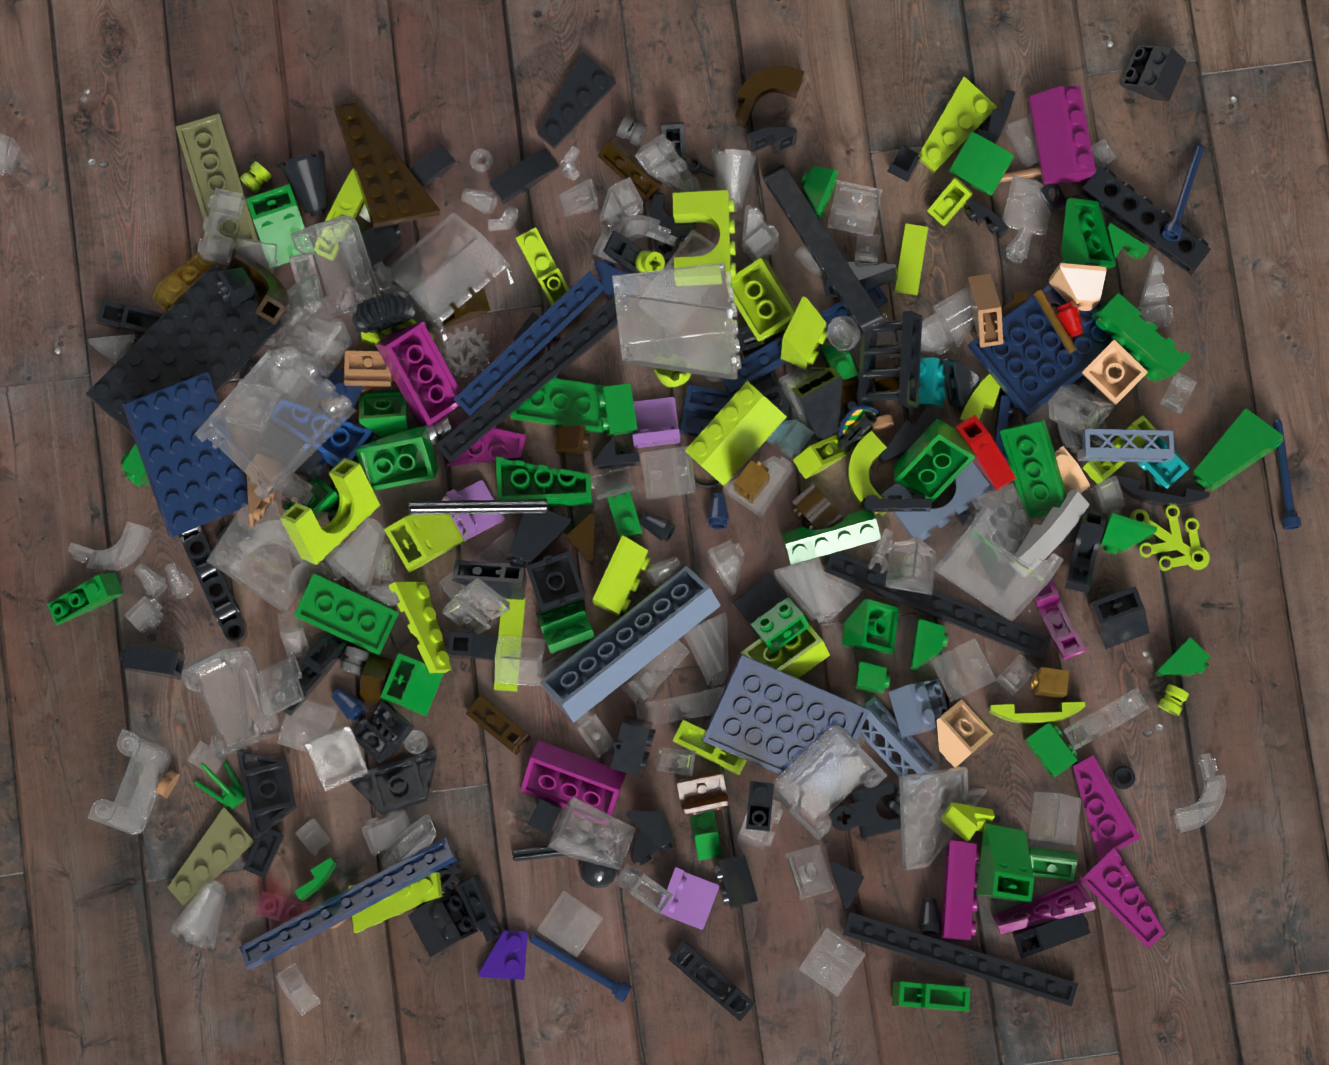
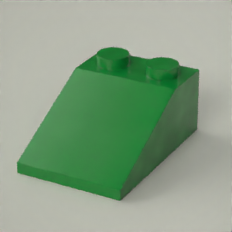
M1076 198L1067 199L1061 246L1063 263L1106 267V270L1116 266L1098 201Z
M427 426L403 430L355 449L358 462L373 491L435 479L439 469Z

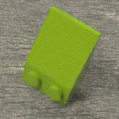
M802 297L783 336L781 350L782 360L804 370L807 369L809 363L814 364L819 353L816 349L819 343L824 344L828 332L825 331L826 321L806 297Z

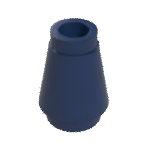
M714 493L711 495L706 519L709 523V528H727V523L730 520L725 494Z
M338 688L331 696L346 719H351L354 722L366 711V707L363 706L364 702L342 688Z

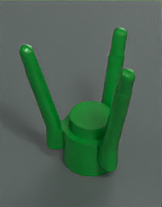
M226 761L223 762L235 788L232 785L227 787L205 763H201V767L224 791L221 794L223 797L197 780L194 781V784L221 802L225 808L228 806L232 810L236 808L246 797L243 794L244 788L238 782L229 764Z

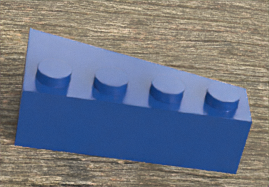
M281 399L268 417L270 425L322 453L326 463L333 467L337 466L344 458L356 462L358 459L355 449L370 443L373 439L372 430L359 428L352 423L342 422L331 418L329 415L311 411L309 408Z

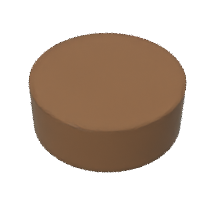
M881 415L876 417L877 421L871 426L873 432H880L894 426L892 416Z

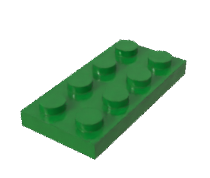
M554 378L513 412L511 419L557 427L582 425L586 427V431L603 434L601 417L604 416L603 407L599 408L597 395L600 394V390L605 386Z
M1045 419L1002 429L1000 431L1010 468L1016 477L1014 481L1026 520L1047 516L1052 507L1060 508L1067 497V493Z
M313 573L293 617L379 656L399 612Z

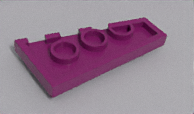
M1092 755L1073 766L1099 861L1114 847L1119 851L1140 839L1138 831L1095 756Z
M1116 847L1111 849L1081 878V881L1147 948L1152 946L1165 933V929Z
M1080 881L1034 898L1032 902H1024L994 914L992 918L1000 934L1092 911L1096 907Z

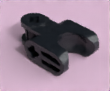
M656 192L647 223L646 235L656 237L654 252L660 253L664 257L665 263L671 264L674 262V257H677L680 242L691 244L696 222L675 223L674 217L668 216L664 211V194ZM664 248H669V251H667L666 255H663L662 251L664 250Z
M886 783L850 792L853 803L835 809L831 815L832 826L839 831L859 828L861 839L903 829L905 823L902 819H884L880 817L876 809L880 798L894 793L896 790L895 784ZM841 812H843L844 816H849L846 825H843L842 821L837 820Z

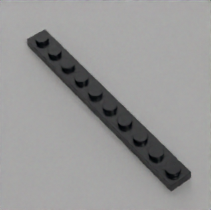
M613 297L435 445L450 464L455 462L628 318V312Z
M840 552L831 553L824 570L826 574L1041 661L1051 639L1048 636Z
M849 912L843 932L844 936L1070 1007L1073 1004L1078 983L852 912Z

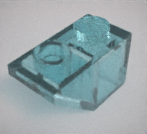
M796 419L787 420L779 425L766 442L771 445L773 443L781 447L780 451L789 458H792V456L796 458L812 440L814 432Z

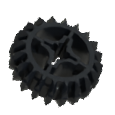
M404 292L386 293L371 297V299L364 300L353 308L352 320L356 329L363 333L380 332L395 328L414 317V302L411 296Z

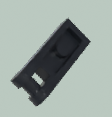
M869 495L865 499L864 508L868 512H930L931 499H926L925 495H913L911 499H902L901 495L888 496V499H878L875 495Z

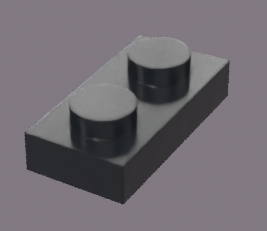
M269 829L257 838L243 869L266 879L285 835Z

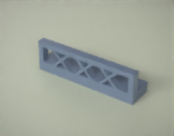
M1083 429V449L1077 451L1078 461L1168 462L1175 458L1173 431ZM1090 435H1097L1103 443L1098 448L1090 447ZM1114 435H1119L1125 442L1121 448H1116L1110 442ZM1136 436H1141L1147 442L1142 449L1137 448L1132 442ZM1158 436H1166L1167 449H1160L1154 443Z
M874 696L863 705V707L870 710L866 718L869 721V727L862 726L859 734L904 783L913 790L939 765L912 736H901L897 720ZM875 733L881 734L885 738V745L879 744L876 741ZM891 751H896L900 754L901 762L895 761L892 758ZM907 768L913 769L920 776L915 782L908 775Z

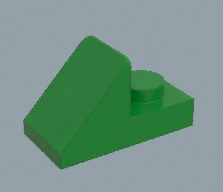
M1111 223L1106 230L1114 260L1122 248L1126 250V254L1131 258L1143 260L1150 248L1149 246Z
M706 810L701 811L697 815H690L698 860L721 857L714 811Z

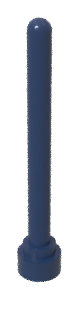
M1196 145L1172 220L1165 224L1162 235L1167 240L1178 241L1181 238L1183 229L1180 222L1204 148L1202 145Z
M1275 419L1273 421V428L1283 435L1282 444L1276 448L1285 507L1282 527L1283 530L1297 529L1302 527L1301 518L1298 517L1294 510L1283 424L1280 419Z
M535 934L529 936L530 943L610 989L617 1000L623 1003L632 988L630 984L625 981L623 983L620 981L615 982Z

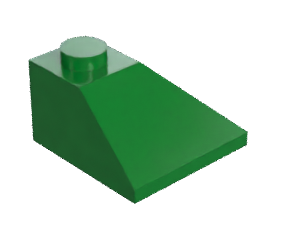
M812 166L810 173L805 172L801 185L804 186V197L821 221L837 184L839 171Z
M391 390L360 394L359 423L372 430L381 438L409 429L407 402L401 391Z
M1112 513L1106 521L1099 547L1104 548L1103 551L1108 554L1117 555V552L1123 553L1150 539L1157 531V527Z
M864 599L844 622L842 646L857 650L894 654L899 608Z
M918 620L915 627L909 671L915 672L942 651V647H947L949 633H945V626L925 620Z

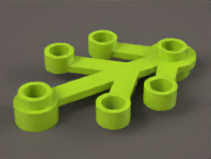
M1170 505L1165 510L1171 534L1151 521L1145 510L1136 509L1131 513L1130 519L1136 520V515L1141 514L1144 517L1143 523L1156 526L1157 531L1154 535L1165 542L1153 545L1143 543L1139 547L1140 556L1148 558L1152 554L1175 550L1185 555L1172 559L1168 556L1162 557L1158 561V567L1162 571H1168L1173 567L1185 565L1194 570H1202L1208 565L1210 560L1209 553L1206 549L1200 547L1197 532L1199 522L1194 518H1190L1184 524V529L1189 533V547L1182 541L1178 521L1180 510L1176 505ZM1174 509L1176 516H1170L1168 510ZM1188 522L1195 523L1196 528L1194 530L1189 529ZM1142 547H1149L1150 553L1144 554ZM1195 554H1200L1202 556L1201 562L1195 561ZM1162 560H1168L1170 563L1169 567H1163L1161 564Z

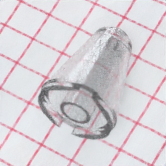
M711 149L716 190H729V196L734 198L735 211H737V207H742L757 152L725 149V151Z
M216 881L204 883L170 928L171 933L177 937L181 933L186 942L203 949H209L210 947L213 950L216 945L226 897V891L223 890L224 886Z

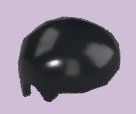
M591 852L582 858L579 872L581 879L587 885L594 888H605L614 881L617 868L614 860L607 854Z

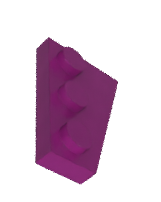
M458 421L456 428H457L461 423H463V421ZM494 428L455 462L450 464L448 461V467L496 462V457H502L505 460L521 459L526 435Z

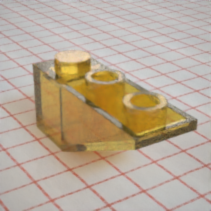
M204 248L160 281L155 288L152 299L167 312L215 263L219 267L222 263Z

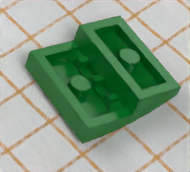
M971 132L949 172L951 175L970 183L972 187L992 196L1015 156L993 142Z
M581 601L537 615L550 653L595 637Z
M329 858L310 870L315 879L295 890L300 900L306 901L327 883L338 865L336 860Z

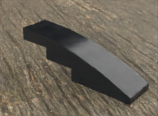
M1006 90L1002 110H992L988 131L979 129L978 135L997 144L1007 122L1015 91Z
M327 632L303 658V663L288 678V683L273 698L272 704L289 716H292L331 670L350 642Z

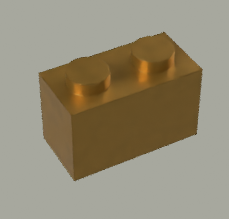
M751 460L734 482V491L753 504L769 483V469L759 461L755 463Z
M1041 667L1037 673L1032 675L1031 689H1034V696L1063 699L1067 695L1070 671Z

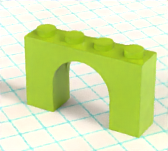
M729 190L673 193V216L675 223L703 222L715 227L720 234L717 246L708 254L694 257H674L676 288L732 285V277H736V263H732L731 256L736 255L735 241H731V234H735V220H731V212H735L734 198L729 196Z
M346 458L329 472L339 492L340 503L335 517L327 525L320 527L312 509L299 503H295L280 517L301 559L315 565L322 561L329 552L338 546L343 539L380 506L361 465Z

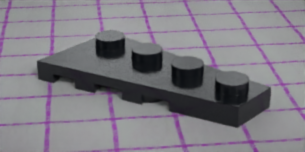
M582 52L540 126L537 135L555 150L616 85V81Z

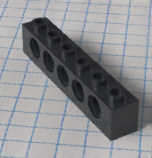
M1099 166L1083 187L1081 194H1084L1091 201H1098L1102 210L1192 276L1210 252L1209 244L1201 237L1196 238L1190 234L1189 228L1182 223L1183 232L1180 240L1170 241L1165 239L1160 234V230L1164 229L1165 224L1172 220L1171 215L1165 210L1160 209L1159 211L1153 206V202L1143 195L1139 196L1134 192V188L1130 184L1120 182L1115 178L1116 175L1111 170L1103 169ZM1107 187L1113 188L1116 195L1108 196L1104 189ZM1123 202H1132L1134 205V209H1125L1123 206ZM1149 215L1153 222L1146 224L1142 221L1141 216ZM1185 242L1189 245L1190 250L1182 251L1178 244Z

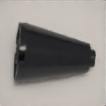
M318 151L319 156L309 153L288 159V165L285 162L279 163L306 214L310 213L311 217L324 214V209L328 208L324 151Z

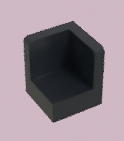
M902 146L887 172L908 182L911 180L923 155L906 146Z
M540 799L528 825L550 836L562 810Z

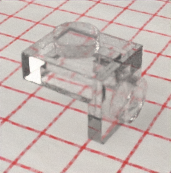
M1176 372L1160 404L1181 414L1197 382L1186 375Z

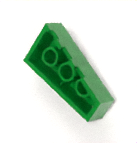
M1117 293L1110 296L1092 315L1096 320L1097 326L1105 330L1112 337V341L1115 340L1148 372L1145 375L1147 379L1155 383L1174 376L1191 356L1186 351L1181 354L1173 346L1176 343L1170 337L1166 339L1158 334V327L1154 323L1142 320L1140 318L1142 316L1141 312L1122 295Z
M496 457L497 500L546 499L548 507L592 505L590 474L565 469L558 470L544 465L537 466L526 464L523 461H510L502 457Z

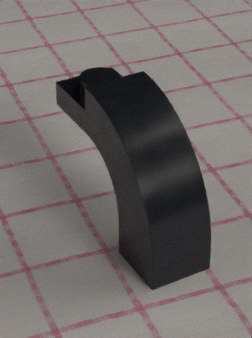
M1086 509L1082 515L1068 565L1065 588L1088 594L1098 548L1105 529L1106 513Z

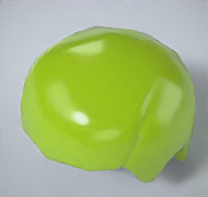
M673 354L670 359L661 356L654 364V372L663 385L669 388L678 387L689 380L692 374V366L685 357Z

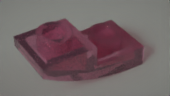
M262 891L256 915L286 923L310 910L311 904Z

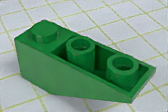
M115 573L99 574L48 603L47 606L55 624L59 625L105 605L124 593Z

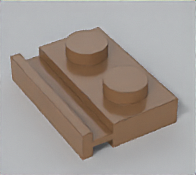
M345 351V386L391 387L392 375L379 351Z

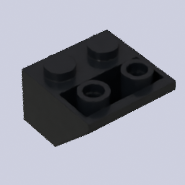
M1137 44L1120 86L1152 100L1170 101L1187 60L1172 47Z
M1136 586L1093 601L1089 605L1105 649L1150 633L1145 609Z
M742 855L718 861V867H715L714 870L718 883L723 882L725 890L721 891L724 905H729L731 910L758 902L746 856Z
M456 890L424 904L408 915L430 957L447 950L478 932L477 928H474L473 921Z

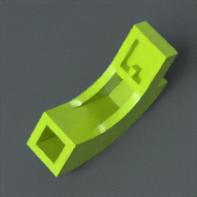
M1142 415L1126 430L1156 429ZM1119 436L1112 444L1116 448H1121L1125 442ZM1136 436L1132 440L1137 448L1142 449L1147 444L1141 436ZM1089 461L1083 469L1099 485L1126 462Z
M872 431L865 435L856 445L848 467L849 487L859 505L869 495H875L878 499H883L870 483L869 469L887 447ZM879 512V514H880L881 516H883L884 514L887 513V512Z

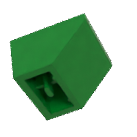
M398 653L381 698L427 717L444 673H429L426 664Z

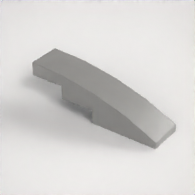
M1071 489L1060 508L1052 507L1042 525L1034 524L1011 560V563L1023 576L1029 574L1045 560L1064 540L1090 505L1079 491Z

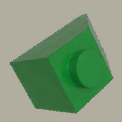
M841 337L819 345L827 369L833 367L841 376L842 381L858 378L851 355Z
M1190 637L1155 674L1158 677L1192 676L1196 672L1200 675L1209 666L1207 661L1211 657Z
M860 662L857 668L855 690L883 694L884 688L889 689L890 674H886L887 668Z

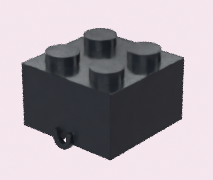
M570 551L554 557L552 555L545 556L542 561L526 566L542 614L586 599Z
M625 716L621 724L618 740L614 744L615 752L611 769L639 775L641 769L645 770L650 756V752H647L646 749L647 747L651 748L656 732L655 729H652L653 722Z

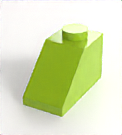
M837 434L809 446L793 459L799 472L805 479L820 473L849 454L848 451H844L838 446L837 441L839 437Z

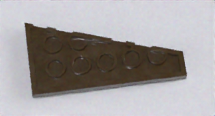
M357 102L335 106L334 112L373 228L440 215L441 210Z

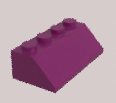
M1059 86L1029 96L1028 102L1043 184L1086 182L1096 172L1081 87Z
M421 321L394 331L375 344L418 423L429 426L459 406L454 398L461 391L424 322Z
M538 740L530 757L520 791L609 824L627 773L611 769L610 766Z
M953 840L946 843L940 938L971 940V935L976 933V921H972V912L977 911L978 902L977 897H973L974 888H977L978 873H975V864H980V850H976L977 844Z

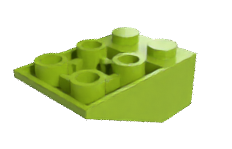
M449 514L409 515L384 529L409 573L465 542Z

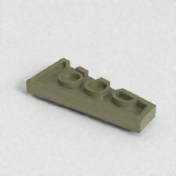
M224 807L167 888L183 906L186 905L251 848L255 841Z

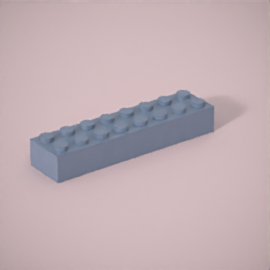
M685 566L541 680L540 684L551 700L574 723L721 605L711 588L691 569Z

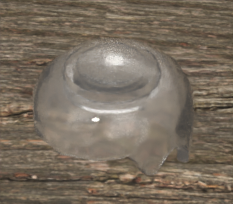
M835 317L828 325L827 337L838 351H849L860 341L861 332L851 317Z

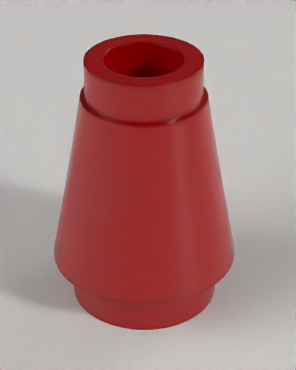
M1074 301L1056 308L1058 311L1056 315L1070 337L1084 333L1079 308L1075 306Z

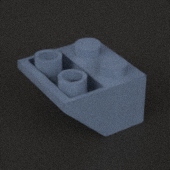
M939 679L909 684L888 692L902 737L937 729V720L948 711Z

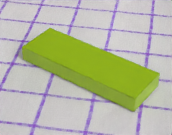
M905 223L895 292L918 295L928 227Z

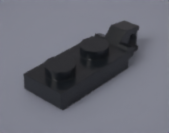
M479 874L458 883L456 886L473 921L474 928L477 927L480 932H483L486 942L499 938L501 932L497 925L498 919Z

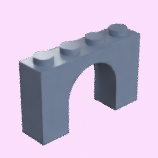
M973 461L953 480L955 487L954 497L944 507L931 509L930 512H891L913 543L918 539L920 542L924 541L932 535L930 530L936 526L942 528L951 521L949 517L955 512L958 515L970 507L968 505L973 499L979 501L988 494L987 489L990 484ZM896 483L881 494L883 499H888V496L901 495L902 499H911V494L900 483Z

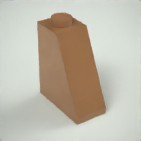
M991 274L968 277L969 299L979 346L987 347L1003 344L1002 309Z

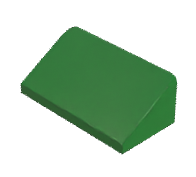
M1030 847L1029 854L1034 877L1074 881L1078 861L1077 853Z

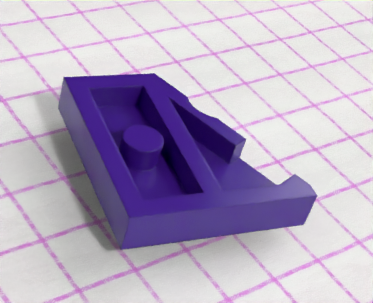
M503 931L480 970L478 977L525 980L528 932Z

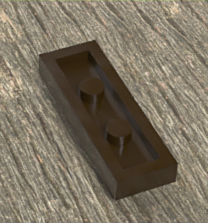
M613 137L606 142L597 155L647 202L653 198L654 194L663 184Z

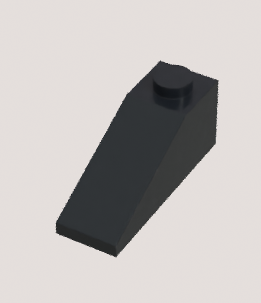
M455 560L452 581L498 598L524 600L527 584L525 564Z

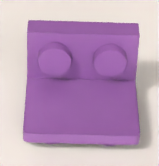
M674 397L634 402L637 430L635 433H632L634 448L680 443Z
M480 480L457 493L454 489L447 492L442 501L494 499L484 481ZM449 514L464 541L503 522L505 519L503 514Z
M675 867L658 913L702 930L717 895L719 885Z

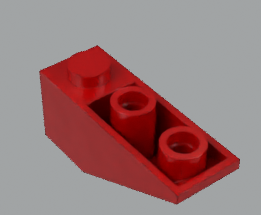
M976 415L956 427L957 432L975 453L976 457L973 459V462L996 491L1016 479L990 433Z

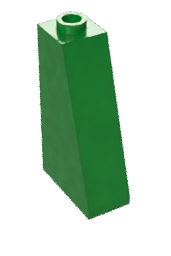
M1246 408L1194 470V482L1203 490L1207 488L1211 492L1279 447L1283 442V435Z

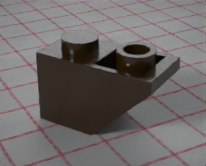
M484 289L463 290L435 306L441 328L476 319L490 311Z
M582 425L558 427L555 446L556 454L584 457V451H589L590 433H586V427Z

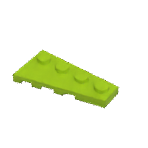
M963 77L919 153L923 155L920 161L933 173L966 142L971 132H975L991 116L992 110H997V106L967 78Z
M394 582L388 585L391 592H396L400 600L397 603L400 611H405L410 624L407 626L411 634L413 633L418 638L419 643L417 647L429 673H446L452 670L426 582Z
M434 872L353 915L354 933H359L405 911L442 897L440 872Z

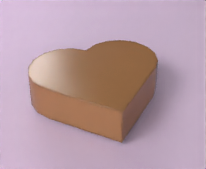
M170 770L159 781L156 792L167 799L179 779V774Z

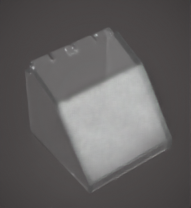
M454 212L383 271L400 292L408 293L411 296L415 309L443 341L448 338L442 321L454 312L449 304L453 302L458 308L472 297V294L467 290L469 287L477 293L490 281L485 275L487 272L493 277L500 273L510 285L514 282L511 266L503 255L479 231Z

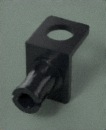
M1058 183L1046 184L1040 190V194L1051 213H1065L1067 199L1085 198L1084 194L1065 198ZM1050 188H1053L1056 192V199L1054 201L1048 195Z

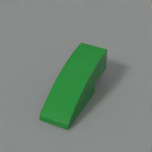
M893 982L892 1006L969 1012V987Z

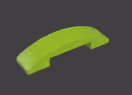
M1065 702L1059 705V712L1015 714L1014 704L990 705L989 712L1010 722L1037 725L1066 719L1078 713L1086 706L1085 702Z

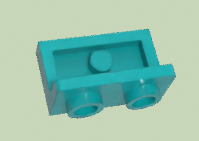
M936 357L920 358L919 380L921 386L919 387L918 406L933 405L943 407V401L946 398L943 361Z
M1158 436L1154 443L1160 449H1167V441L1162 436ZM1175 450V458L1168 462H1137L1142 469H1148L1151 472L1152 478L1160 487L1164 486L1166 489L1174 484L1191 467Z

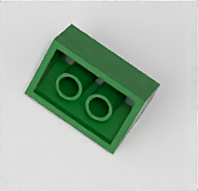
M937 418L894 464L895 481L917 495H925L926 499H931L932 503L976 456L956 429Z

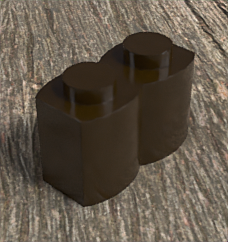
M813 483L791 503L794 507L791 511L799 520L804 518L808 522V529H826L844 520L841 513Z

